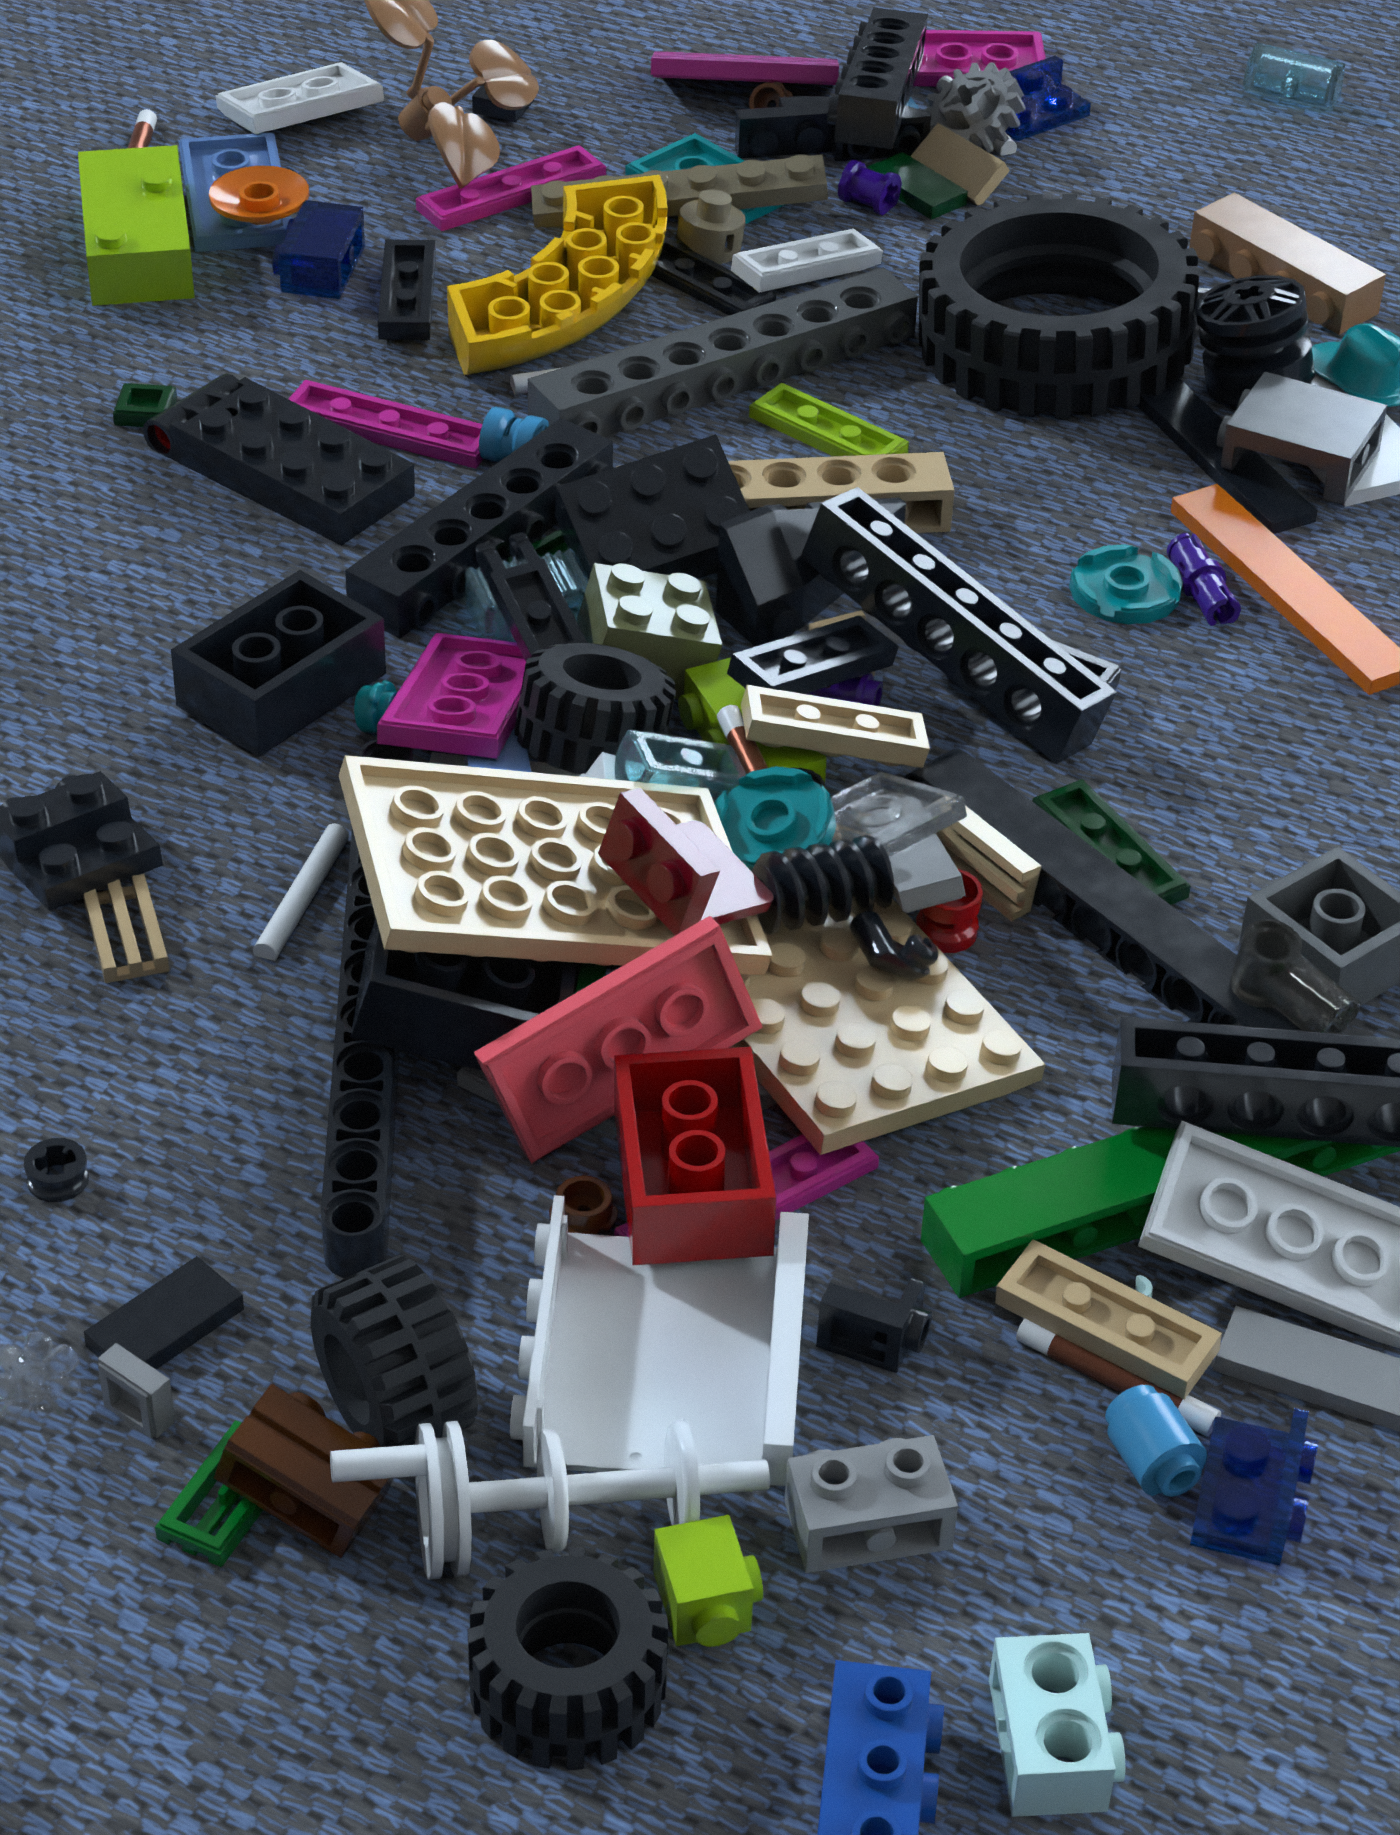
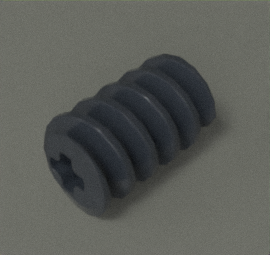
M870 835L855 837L852 841L840 839L832 841L829 845L817 843L809 845L806 849L793 847L785 849L783 853L778 851L762 853L752 869L755 876L774 896L769 910L757 914L763 932L766 935L778 933L781 920L786 928L796 930L802 927L805 918L812 926H818L825 923L828 914L835 922H840L848 919L851 910L856 916L864 911H873L875 902L878 906L885 909L891 906L894 895V877L889 856L885 847L878 839Z

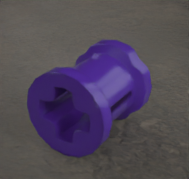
M851 160L842 172L838 184V197L845 202L854 200L873 207L876 214L883 216L896 206L902 187L901 177L893 172H887L885 175L867 169L865 163Z

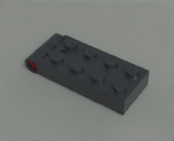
M222 374L146 421L143 427L144 437L150 449L340 546L415 496L414 463L246 377L239 380L231 374Z

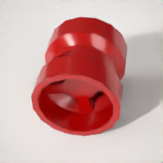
M960 869L958 870L962 875L966 896L954 901L920 909L916 917V925L942 953L964 951L971 947L978 937L979 922L977 915L982 904V885L975 876Z

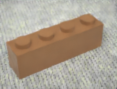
M1235 192L1194 212L1189 248L1195 249L1199 259L1213 264L1236 279L1267 275L1282 276L1296 280L1304 286L1308 318L1312 322L1320 324L1340 335L1348 331L1349 328L1379 314L1386 274Z

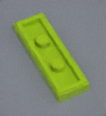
M780 383L749 405L750 418L831 456L908 453L909 441L784 383Z

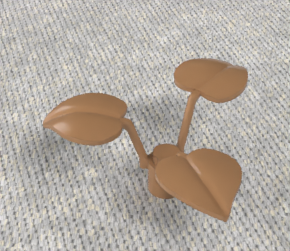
M364 0L374 23L392 43L406 49H417L423 44L413 84L406 91V94L412 100L399 113V125L406 135L416 141L427 139L432 135L458 187L461 189L467 186L476 177L493 167L500 156V147L492 129L481 117L472 113L464 114L461 106L457 105L454 107V105L474 89L484 85L489 99L496 106L506 110L522 109L529 105L538 94L539 84L536 77L531 74L527 64L508 46L495 40H483L475 44L469 54L470 65L479 77L472 79L451 96L438 86L421 88L434 45V39L429 32L433 31L438 25V16L429 0Z

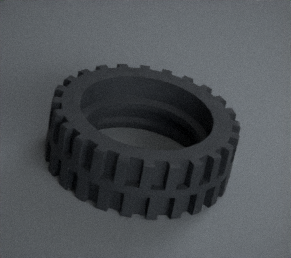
M1043 194L1028 195L1027 201L1012 203L1009 198L995 201L994 208L986 211L979 207L965 212L964 221L958 222L952 219L942 226L941 236H931L926 243V252H923L920 257L919 346H922V359L926 366L935 365V378L943 385L953 381L956 383V394L967 400L975 396L985 400V407L1000 411L1004 406L1019 409V416L1035 417L1036 412L1055 413V419H1070L1071 412L1089 411L1092 417L1107 414V407L1120 405L1124 409L1137 406L1140 403V392L1146 390L1154 396L1166 390V378L1178 381L1184 374L1185 365L1191 363L1196 328L1195 303L1198 301L1200 275L1198 256L1195 249L1187 248L1188 239L1180 231L1169 233V223L1162 218L1156 216L1148 219L1143 216V209L1130 204L1124 209L1112 206L1111 199L1097 197L1092 202L1077 200V194H1062V199H1044ZM1058 292L1092 296L1117 304L1119 307L1086 315L1047 316L1016 311L998 305L996 302L1027 294Z

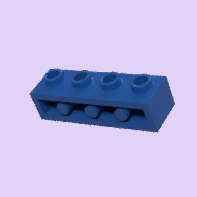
M835 1660L817 1835H918L919 1822L935 1823L939 1774L923 1772L925 1753L940 1754L944 1705L929 1703L931 1671Z

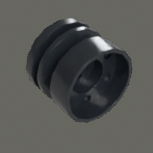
M1267 275L1238 278L1215 286L1202 294L1195 303L1200 344L1206 348L1202 353L1207 393L1216 401L1238 406L1243 391L1245 389L1252 390L1264 372L1309 384L1315 378L1311 339L1305 333L1309 328L1305 289L1296 280L1282 276Z

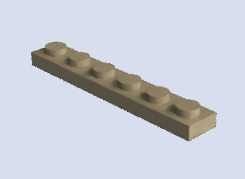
M795 155L790 158L766 161L746 160L738 164L719 166L698 165L691 169L663 172L651 170L643 174L615 177L603 175L587 180L568 182L556 180L546 184L531 185L534 227H563V186L652 175L661 176L667 197V217L679 216L680 208L685 203L698 200L699 193L709 189L720 190L729 194L732 197L731 205L737 209L828 200L823 155Z

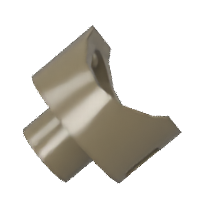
M714 189L701 191L698 200L685 203L680 208L676 239L683 241L694 252L717 264L727 263L732 260L733 254L741 252L745 215L731 205L732 197L726 192Z

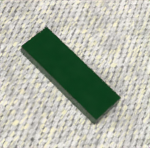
M1083 779L1033 798V803L1168 904L1172 905L1189 898L1191 885Z

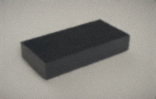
M196 1256L85 1330V1344L99 1358L117 1343L157 1370L243 1311V1294Z

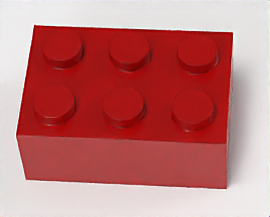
M737 1047L614 1055V1116L632 1265L774 1256L776 1193L752 1048Z

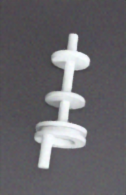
M676 1420L668 1426L665 1438L664 1467L567 1475L560 1438L553 1430H542L539 1433L537 1445V1477L469 1482L465 1445L458 1421L446 1422L444 1424L442 1438H435L431 1423L419 1424L416 1429L415 1445L330 1452L332 1483L415 1476L418 1529L424 1571L428 1580L440 1579L445 1562H450L454 1577H466L469 1574L472 1541L471 1513L539 1508L546 1549H552L553 1553L556 1554L560 1553L567 1545L569 1506L667 1498L669 1517L673 1526L700 1520V1495L768 1490L770 1486L769 1467L766 1459L698 1465L694 1439L690 1426L685 1420Z

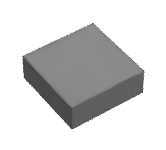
M117 1343L97 1358L103 1403L106 1408L150 1438L154 1436L158 1438L175 1423L171 1385L168 1377Z

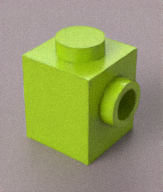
M730 1515L654 1529L653 1573L676 1646L698 1642L703 1646L716 1647L732 1641L740 1633L751 1631L753 1603L763 1600L762 1578L755 1556H743Z

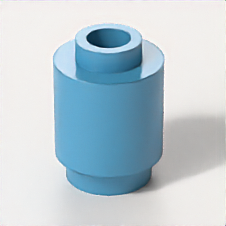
M1138 1385L1125 1390L1110 1403L1105 1414V1419L1109 1425L1107 1431L1108 1438L1146 1494L1153 1496L1163 1492L1164 1495L1173 1497L1181 1495L1195 1486L1206 1464L1207 1451L1168 1395L1158 1393L1150 1385Z

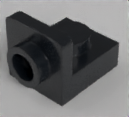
M911 1278L898 1304L877 1298L868 1293L858 1292L829 1283L820 1301L816 1347L897 1373L907 1351L920 1353L929 1333L932 1312L923 1309L925 1282Z

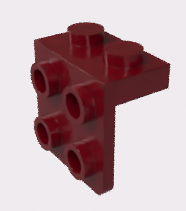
M641 788L620 792L598 854L674 935L679 934L708 916H711L721 925L769 910L774 898L772 892L707 825L695 820L675 824Z

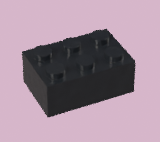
M716 434L557 486L555 504L556 521L585 590L594 563L610 566L629 564L642 571L665 575L685 573L696 579L717 573L719 523L750 512Z
M299 570L171 649L176 706L260 757L358 693L362 686L370 685L386 674L384 618Z
M375 919L366 945L351 1038L483 1071L474 1052L572 996L574 992L576 962H540L532 959L488 956L472 957L459 954L410 953L401 950L384 949L377 920Z

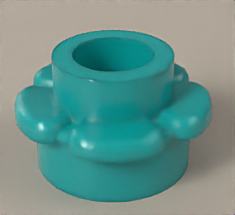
M383 680L381 683L376 682L374 685H364L358 691L354 704V715L356 724L362 732L377 733L378 722L397 694V690L392 682Z

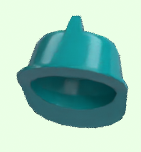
M1360 323L1349 328L1341 342H1325L1312 346L1315 374L1339 386L1349 395L1385 404L1387 407L1400 405L1399 336L1371 323Z

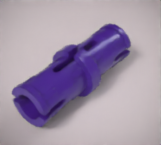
M1183 533L1172 539L1167 547V556L1180 572L1183 581L1182 590L1185 595L1194 598L1210 626L1217 623L1213 614L1216 615L1220 624L1235 622L1240 615L1241 606L1226 585V573L1222 566L1216 560L1210 559L1200 538L1196 534H1192L1190 538L1188 533Z

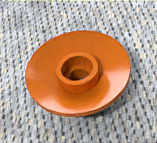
M249 166L230 171L215 180L209 190L210 204L217 213L229 219L250 222L255 225H266L274 220L288 217L302 209L309 199L307 181L300 174L277 166Z

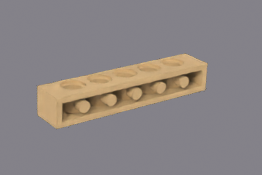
M944 452L728 461L750 511L765 505L782 504L788 510L805 509L807 503L824 502L858 487L872 499L900 497L906 502L905 525L915 533L951 531L954 487Z

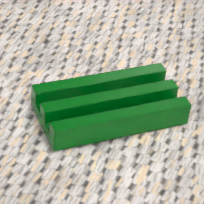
M237 1420L234 1421L155 1526L157 1540L169 1545L172 1541L182 1545V1551L194 1556L198 1552L208 1556V1562L219 1567L225 1564L260 1516L263 1509L243 1497L215 1536L211 1535L240 1496L227 1486L222 1485L218 1491V1497L196 1527L190 1526L186 1522L217 1482L214 1479V1475L224 1447L242 1423Z

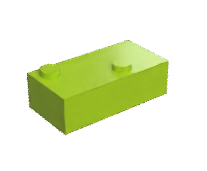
M177 145L78 152L86 257L92 306L195 298L190 242Z

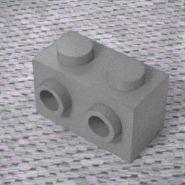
M934 1435L911 1439L892 1438L879 1444L835 1451L817 1450L807 1455L787 1458L784 1501L805 1573L953 1549L958 1505Z

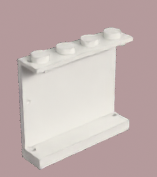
M554 1195L550 1224L538 1223L535 1236L534 1265L544 1266L543 1279L530 1278L528 1286L526 1321L536 1322L535 1336H522L520 1343L518 1379L529 1380L527 1396L514 1395L511 1407L510 1436L511 1439L523 1440V1467L537 1468L539 1433L542 1430H553L561 1441L566 1470L610 1472L664 1467L667 1428L676 1420H685L690 1426L694 1439L698 1465L766 1459L769 1467L770 1485L786 1486L787 1458L793 1457L809 1214L780 1212L778 1248L774 1247V1256L632 1265L629 1237L568 1233V1215H565V1196Z

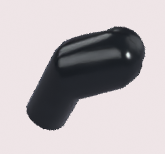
M864 911L858 914L850 924V930L867 961L872 967L912 981L930 974L929 966L938 959V949L935 944L927 937L922 939L920 934L910 936L905 945L893 940L880 916L874 911Z

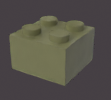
M593 564L577 618V623L586 641L591 644L623 649L650 660L651 663L665 670L667 676L673 679L676 690L675 699H679L681 695H684L685 669L716 662L722 648L706 582L697 580L685 573L665 575L642 571L629 564H616L614 566Z

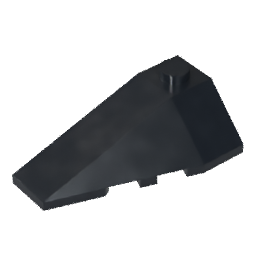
M900 497L874 499L905 524L906 502ZM822 502L807 503L805 509L788 510L782 504L765 505L719 523L716 613L755 647L775 639L779 640L791 636L796 630L803 628L844 594L842 590L826 581L816 569L800 557Z

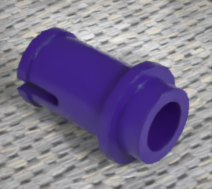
M868 673L862 675V677L859 676L831 685L830 688H821L806 693V695L880 706L883 682L874 680L873 674Z

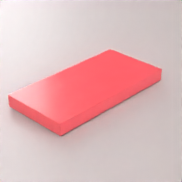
M708 916L475 1051L474 1054L520 1148L532 1164L614 1115V1055L729 1048L762 1029L763 1026L721 927L711 916Z

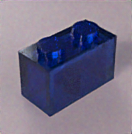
M310 200L304 201L296 218L289 220L286 237L282 245L277 244L274 249L272 268L274 275H280L281 292L333 299L341 298L365 248L363 207Z

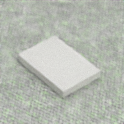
M342 62L215 95L217 108L226 117L254 134L384 101L383 86L379 82Z

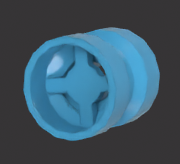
M497 406L492 407L487 413L480 431V456L485 460L500 462L548 428V420L533 415L522 419L516 417L514 412L509 409Z

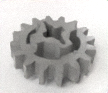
M976 62L972 63L969 73L963 74L962 71L956 69L954 70V79L947 82L941 79L938 82L941 88L940 93L928 94L926 98L931 107L924 110L929 111L931 115L930 132L939 123L978 147H984L990 153L993 151V141L999 139L1006 142L1009 139L1005 132L1008 127H1019L1020 121L1016 114L1025 111V105L1021 100L1024 94L1016 79L1012 77L1006 67L999 71L995 63L990 62L984 71H981Z

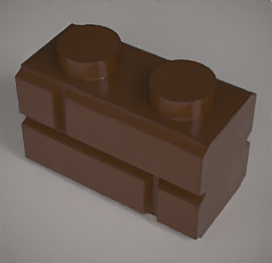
M270 1384L251 1410L249 1416H246L228 1440L214 1475L215 1480L341 1559L387 1495L394 1478L332 1483L330 1452L378 1448L381 1446L377 1438L365 1432H354L352 1434L328 1419L320 1404L310 1396L300 1392L288 1394L274 1384Z

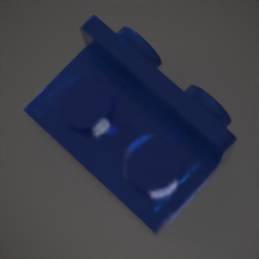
M1055 55L1009 71L1024 94L1021 100L1025 105V111L1016 114L1020 121L1019 127H1008L1005 131L1007 135L1016 141L1090 116L1091 103L1073 92L1069 86L1061 84L1063 60Z
M1294 1407L1289 1432L1215 1417L1190 1542L1191 1546L1280 1566L1286 1540L1301 1542L1309 1498L1295 1495L1297 1482L1310 1485L1319 1440L1305 1438L1309 1410Z

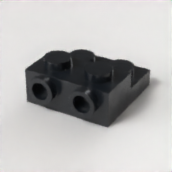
M101 771L94 774L67 776L56 785L55 789L36 796L13 797L6 800L0 806V858L49 911L84 897V893L96 889V892L108 888V884L116 880L123 882L132 878V876L140 875L163 866L160 845L132 819L128 797Z

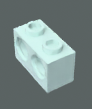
M1089 1633L995 1638L989 1684L1011 1816L1108 1812L1113 1782H1123L1125 1779V1751L1120 1732H1108L1105 1713H1110L1112 1706L1111 1679L1106 1664L1095 1665ZM1045 1690H1053L1059 1693H1051ZM1056 1757L1067 1758L1074 1762H1063L1056 1759Z

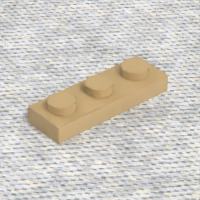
M746 685L741 702L746 740L758 741L765 746L774 748L789 746L814 750L830 757L845 755L870 759L886 766L907 765L924 767L930 747L922 713Z
M1034 1239L996 1288L995 1304L1184 1400L1220 1350L1221 1332Z

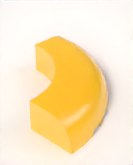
M660 175L563 186V233L560 238L554 237L544 249L531 258L530 268L515 276L512 272L506 270L487 278L447 286L448 333L464 375L498 370L554 353L595 332L620 313L645 285L655 269L662 250L668 219L666 191Z

